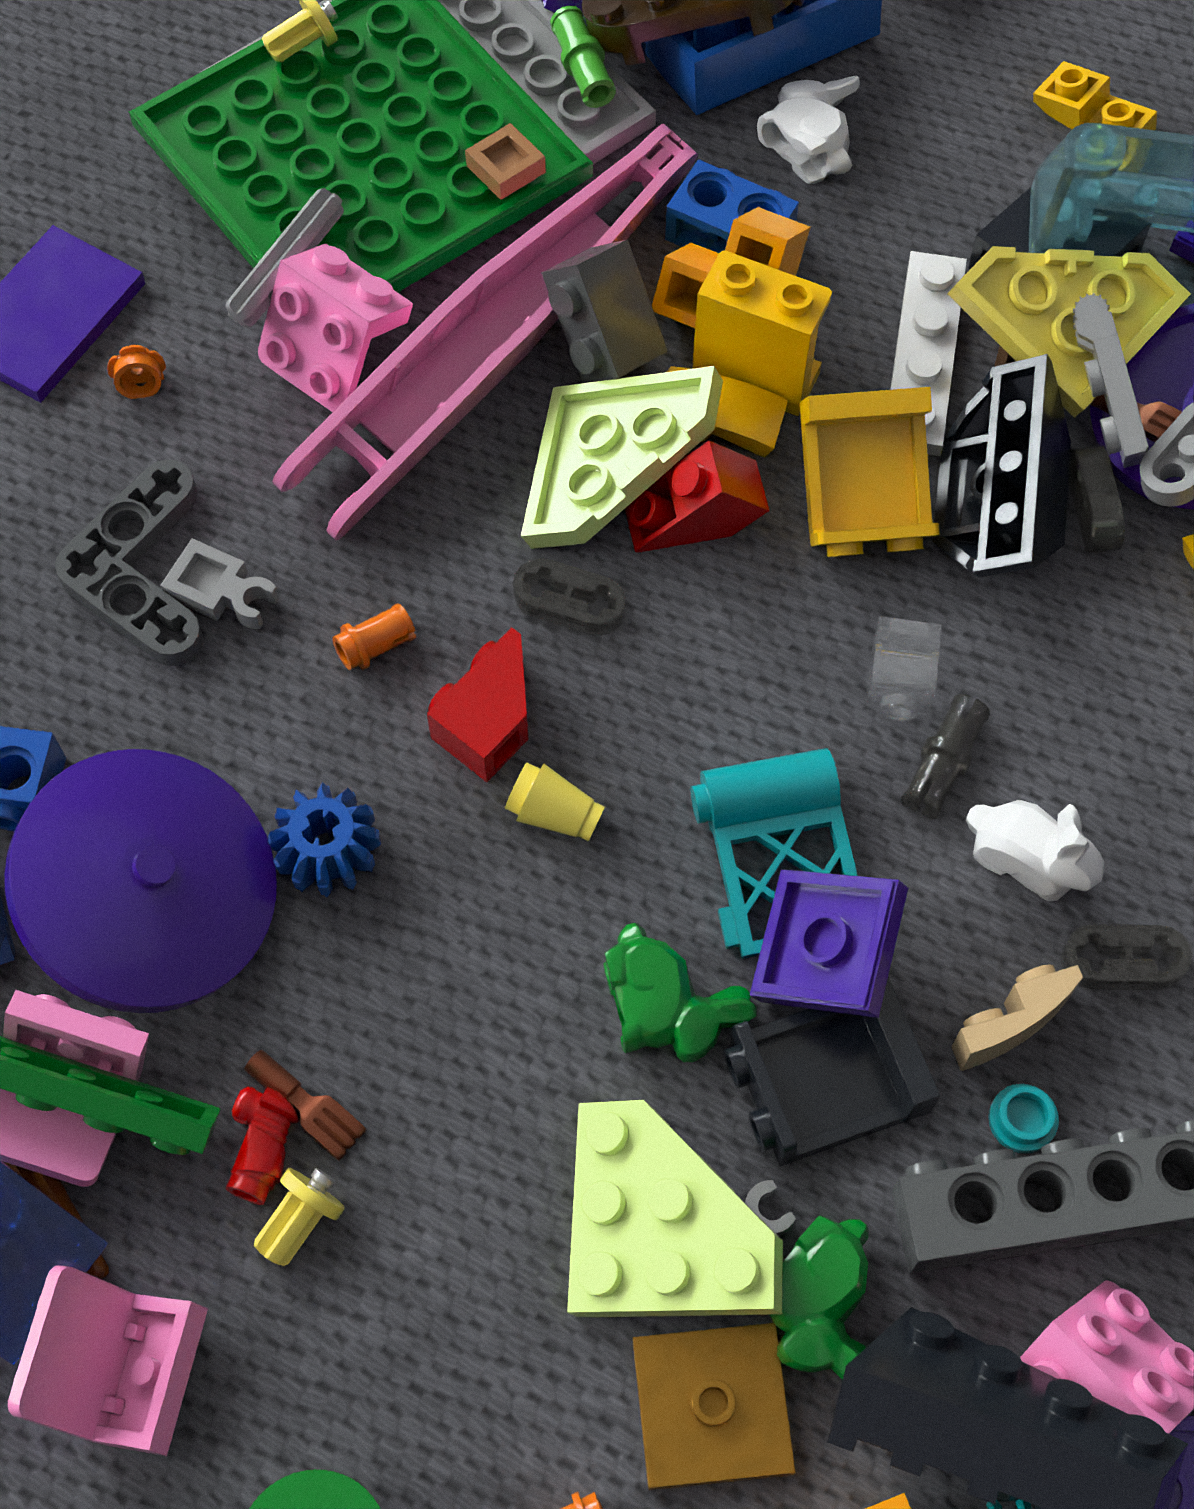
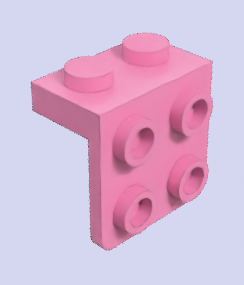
M325 243L280 260L270 306L268 307L258 347L259 359L264 365L331 412H334L357 388L371 339L407 324L413 303L393 290L389 282L371 275L352 262L344 251Z
M15 990L5 1011L3 1029L4 1038L136 1081L139 1080L142 1072L149 1033L137 1030L124 1019L114 1016L97 1017L70 1008L66 1002L57 997L45 994L33 996ZM0 1089V1161L81 1187L91 1186L97 1181L116 1133L92 1128L83 1121V1115L59 1107L53 1111L29 1108L16 1100L15 1093Z
M54 1266L47 1275L22 1358L14 1378L8 1399L10 1414L14 1417L94 1443L167 1456L208 1308L192 1301L134 1294L73 1267Z
M1104 1281L1053 1320L1020 1357L1022 1362L1057 1379L1071 1380L1084 1386L1093 1397L1128 1414L1141 1415L1155 1421L1168 1434L1194 1410V1352L1186 1345L1175 1342L1150 1317L1147 1307L1139 1297L1127 1289L1120 1288L1112 1281Z

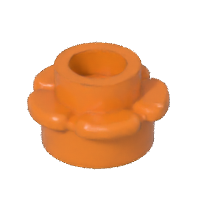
M129 345L121 348L119 355L112 356L107 365L109 376L114 378L116 390L121 395L130 399L155 395L161 387V380H164L162 371L166 369V363L157 351H150L141 345ZM138 383H145L143 386L136 385Z

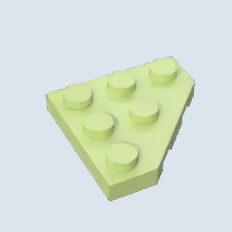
M715 366L553 387L521 537L530 548L585 544L713 432L723 379Z
M644 1100L579 1103L567 1312L578 1317L782 1314L783 1240L743 1202L735 1191Z

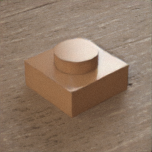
M511 123L465 150L467 167L501 200L546 173L545 156Z

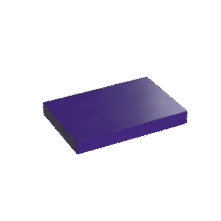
M52 225L0 282V381L41 403L146 284L143 273Z

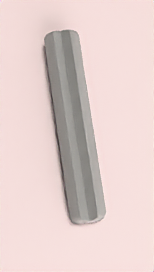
M321 188L308 200L227 300L225 307L232 321L238 322L245 328L252 327L270 306L280 260L317 247L342 216L344 211L341 205L342 200L336 193H331L327 189Z

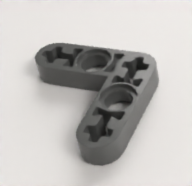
M165 459L147 467L78 533L57 556L55 569L62 587L70 596L156 661L164 665L179 666L196 658L202 649L204 638L197 617L188 608L132 568L192 508L197 499L198 491L191 470L182 462ZM178 482L180 491L174 495L166 491L160 495L158 485L165 483L172 486ZM153 505L157 512L156 516H153L149 511ZM129 519L138 520L144 524L142 532L134 539L122 541L112 536L113 530L122 521ZM102 541L105 547L115 556L111 557L106 549L100 552L97 543ZM79 563L85 566H90L94 563L97 572L91 577L85 573L77 576L73 568ZM132 592L146 597L145 605L135 614L120 615L113 610L118 598L124 594ZM158 615L160 622L171 631L177 632L183 628L186 639L182 643L170 640L165 644L160 629L152 622Z

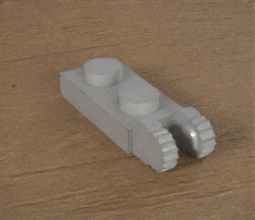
M1095 293L1093 295L1086 294L1085 297H1080L1079 302H1075V308H1073V313L1075 314L1073 315V323L1075 325H1073V329L1076 330L1075 337L1078 346L1092 353L1094 357L1093 360L1084 362L1092 396L1096 397L1104 394L1110 417L1100 419L1106 449L1109 455L1117 452L1120 453L1124 468L1141 464L1144 455L1148 452L1149 446L1112 312L1108 311L1110 305L1106 304L1107 299H1102L1101 295L1096 296Z

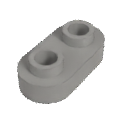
M1194 402L1183 410L1148 450L1141 461L1140 477L1143 492L1156 504L1179 506L1194 499ZM1169 477L1182 478V480L1174 483L1163 482Z

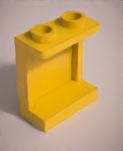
M721 251L697 293L692 369L715 366L719 375L752 384L788 399L785 412L799 416L800 402L809 396L820 374L822 362L813 358L818 327L831 301V289L737 254Z
M931 387L808 396L800 402L811 547L826 545L827 557L864 554L863 542L886 541L887 552L924 549L923 538L940 535L939 523L932 522L925 415L932 412Z

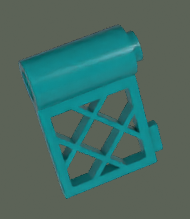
M828 748L704 770L700 772L701 784L691 786V800L696 821L698 824L708 822L714 836L729 907L718 909L726 949L739 947L742 959L760 955L763 939L753 941L747 915L760 896L773 903L775 891L768 888L767 884L784 859L802 871L830 874L838 862L840 875L858 876L841 809V793L837 769ZM829 827L835 853L824 869L816 866L791 849L803 831ZM791 834L785 844L773 838ZM757 841L776 853L777 857L759 882L736 867L732 845ZM740 883L753 891L746 903H744Z

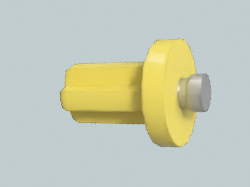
M299 0L303 10L264 34L262 38L263 43L276 62L284 61L319 37L328 47L338 41L337 35L330 21L336 20L338 15L329 1L324 2L321 7L316 0Z
M288 1168L280 1179V1182L289 1192L254 1242V1247L259 1253L275 1264L285 1266L290 1263L323 1215L332 1220H337L345 1209L338 1199L327 1192L336 1181L318 1168H315L311 1174V1179L292 1168Z

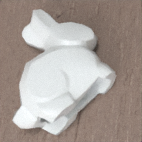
M851 76L829 81L826 84L814 80H800L785 84L778 94L779 104L773 110L761 115L758 119L757 132L759 141L765 147L773 148L782 158L790 162L793 171L808 184L821 182L830 174L838 175L848 172L852 167V159L848 155L850 144L849 131L845 113L835 108V106L859 88V77Z
M1022 800L997 807L975 805L970 809L966 821L969 829L976 835L973 856L986 869L999 875L1010 874L1025 887L1047 901L1059 900L1070 888L1086 892L1102 882L1105 869L1104 860L1093 843L1082 834L1080 816L1074 805L1069 804L1058 814V821L1037 804Z

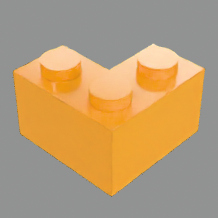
M757 207L733 220L725 251L796 276L811 227ZM689 243L666 255L652 303L653 311L695 328L697 293L719 253L694 243Z

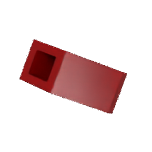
M707 441L676 463L625 508L635 552L731 537L770 511L756 460L712 441Z
M512 627L497 642L492 640L482 646L473 658L470 670L455 685L453 683L444 685L431 700L427 712L431 739L485 782H488L529 740L521 634Z

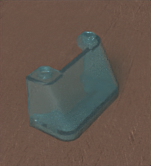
M1084 123L1074 127L1039 165L1034 177L1030 200L1029 253H1045L1048 249H1062L1066 241L1075 237V241L1086 242L1092 229V220L1148 225L1147 227L1194 233V135L1101 123Z

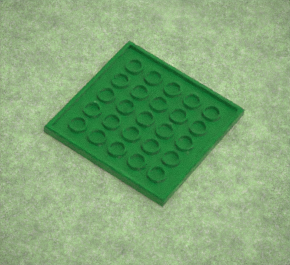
M332 0L330 3L336 11L338 18L333 22L330 21L337 35L338 41L329 47L319 37L284 61L276 62L261 39L129 111L134 128L253 268L318 189L325 188L331 193H336L341 198V205L344 211L318 246L326 243L329 246L341 249L352 262L371 275L389 282L397 293L593 177V162L438 0ZM511 123L545 156L546 173L501 200L467 167L465 150Z

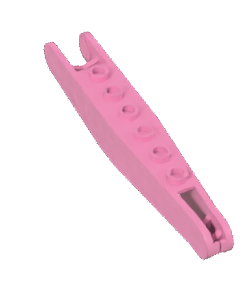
M664 123L658 126L630 153L470 276L285 460L275 474L272 481L273 484L281 492L294 488L335 446L357 459L371 478L343 502L328 523L327 533L335 540L341 539L533 349L558 320V316L549 302V292L541 272L591 247L627 240L654 207L688 173L698 154L683 140L681 141V138ZM634 181L642 182L644 190L611 227L595 214ZM359 423L393 453L388 460L353 430Z

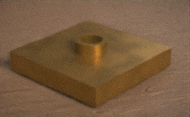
M774 1323L633 1337L648 1490L795 1474L781 1361L777 1356L778 1338Z

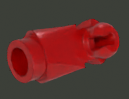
M249 1086L240 1090L232 1108L233 1119L240 1124H248L249 1128L225 1189L242 1200L264 1205L269 1192L274 1189L276 1184L280 1183L286 1154L284 1144L287 1141L288 1129L291 1124L298 1123L299 1120L293 1105L280 1092L267 1087L265 1092L261 1093Z

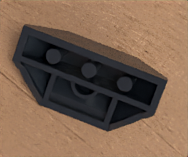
M1048 354L991 367L981 382L984 387L966 404L943 441L934 523H939L940 535L933 536L932 542L941 551L978 578L1038 567L1065 545L1071 439L1052 360Z

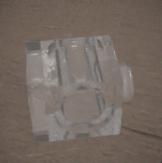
M879 616L871 649L866 709L879 710L882 716L895 721L911 720L917 715L928 716L936 691L942 624Z

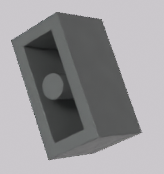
M628 239L591 247L541 272L549 292V302L558 316L570 348L571 360L578 369L582 383L620 378L668 351Z

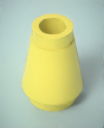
M526 763L510 793L505 809L518 815L517 822L573 837L578 836L589 842L605 806L594 802V799L546 764H543L540 769Z

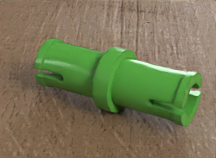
M576 6L562 7L552 15L550 20L551 29L562 49L560 54L561 63L567 74L574 77L584 104L590 108L602 107L608 104L616 94L614 82L609 77L603 63L605 52L600 42L590 35L582 16V11Z

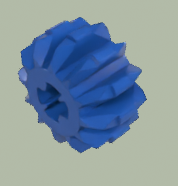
M322 782L317 790V798L308 800L306 794L296 790L293 796L296 809L277 808L274 817L280 828L270 831L268 835V843L272 851L277 852L273 861L278 873L282 875L292 874L293 885L301 892L308 888L316 878L320 894L328 897L333 889L332 879L339 877L345 887L354 890L357 882L352 868L372 872L375 861L369 851L375 850L381 845L379 830L371 827L373 822H375L373 810L367 804L357 806L355 793L349 788L332 799L330 787ZM328 833L330 840L333 838L334 840L331 843L321 845L319 838L316 837L320 834Z

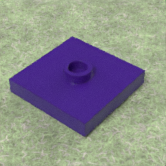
M781 869L750 996L763 1003L879 1018L909 888L896 879Z

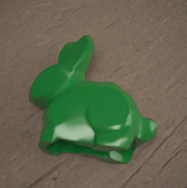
M638 923L626 925L618 936V944L605 952L606 962L603 963L609 992L615 999L622 1025L620 1041L624 1053L636 1051L645 1046L660 1048L672 1044L677 1057L682 1062H695L704 1057L714 1047L722 1028L733 1027L735 1024L744 1021L748 1022L757 1017V1006L750 1001L751 996L748 989L742 986H730L710 997L696 995L693 990L686 960L667 943L648 938L645 929Z
M821 1215L818 1216L800 1236L791 1253L783 1261L782 1314H769L773 1323L786 1332L777 1346V1356L783 1364L799 1371L813 1373L832 1369L843 1380L846 1365L866 1348L865 1345L849 1337L844 1322L862 1301L866 1292L868 1261L863 1245L868 1240L869 1228L860 1219H847L837 1223Z

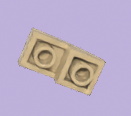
M1043 965L1030 969L1016 978L1017 983L1014 984L1004 1002L1007 1015H1003L1000 1008L982 1011L966 1019L963 1022L964 1028L960 1029L952 1045V1050L960 1070L970 1069L1005 1054L1043 1028L1059 1012L1083 978L1079 966L1076 965L1056 971L1053 965Z

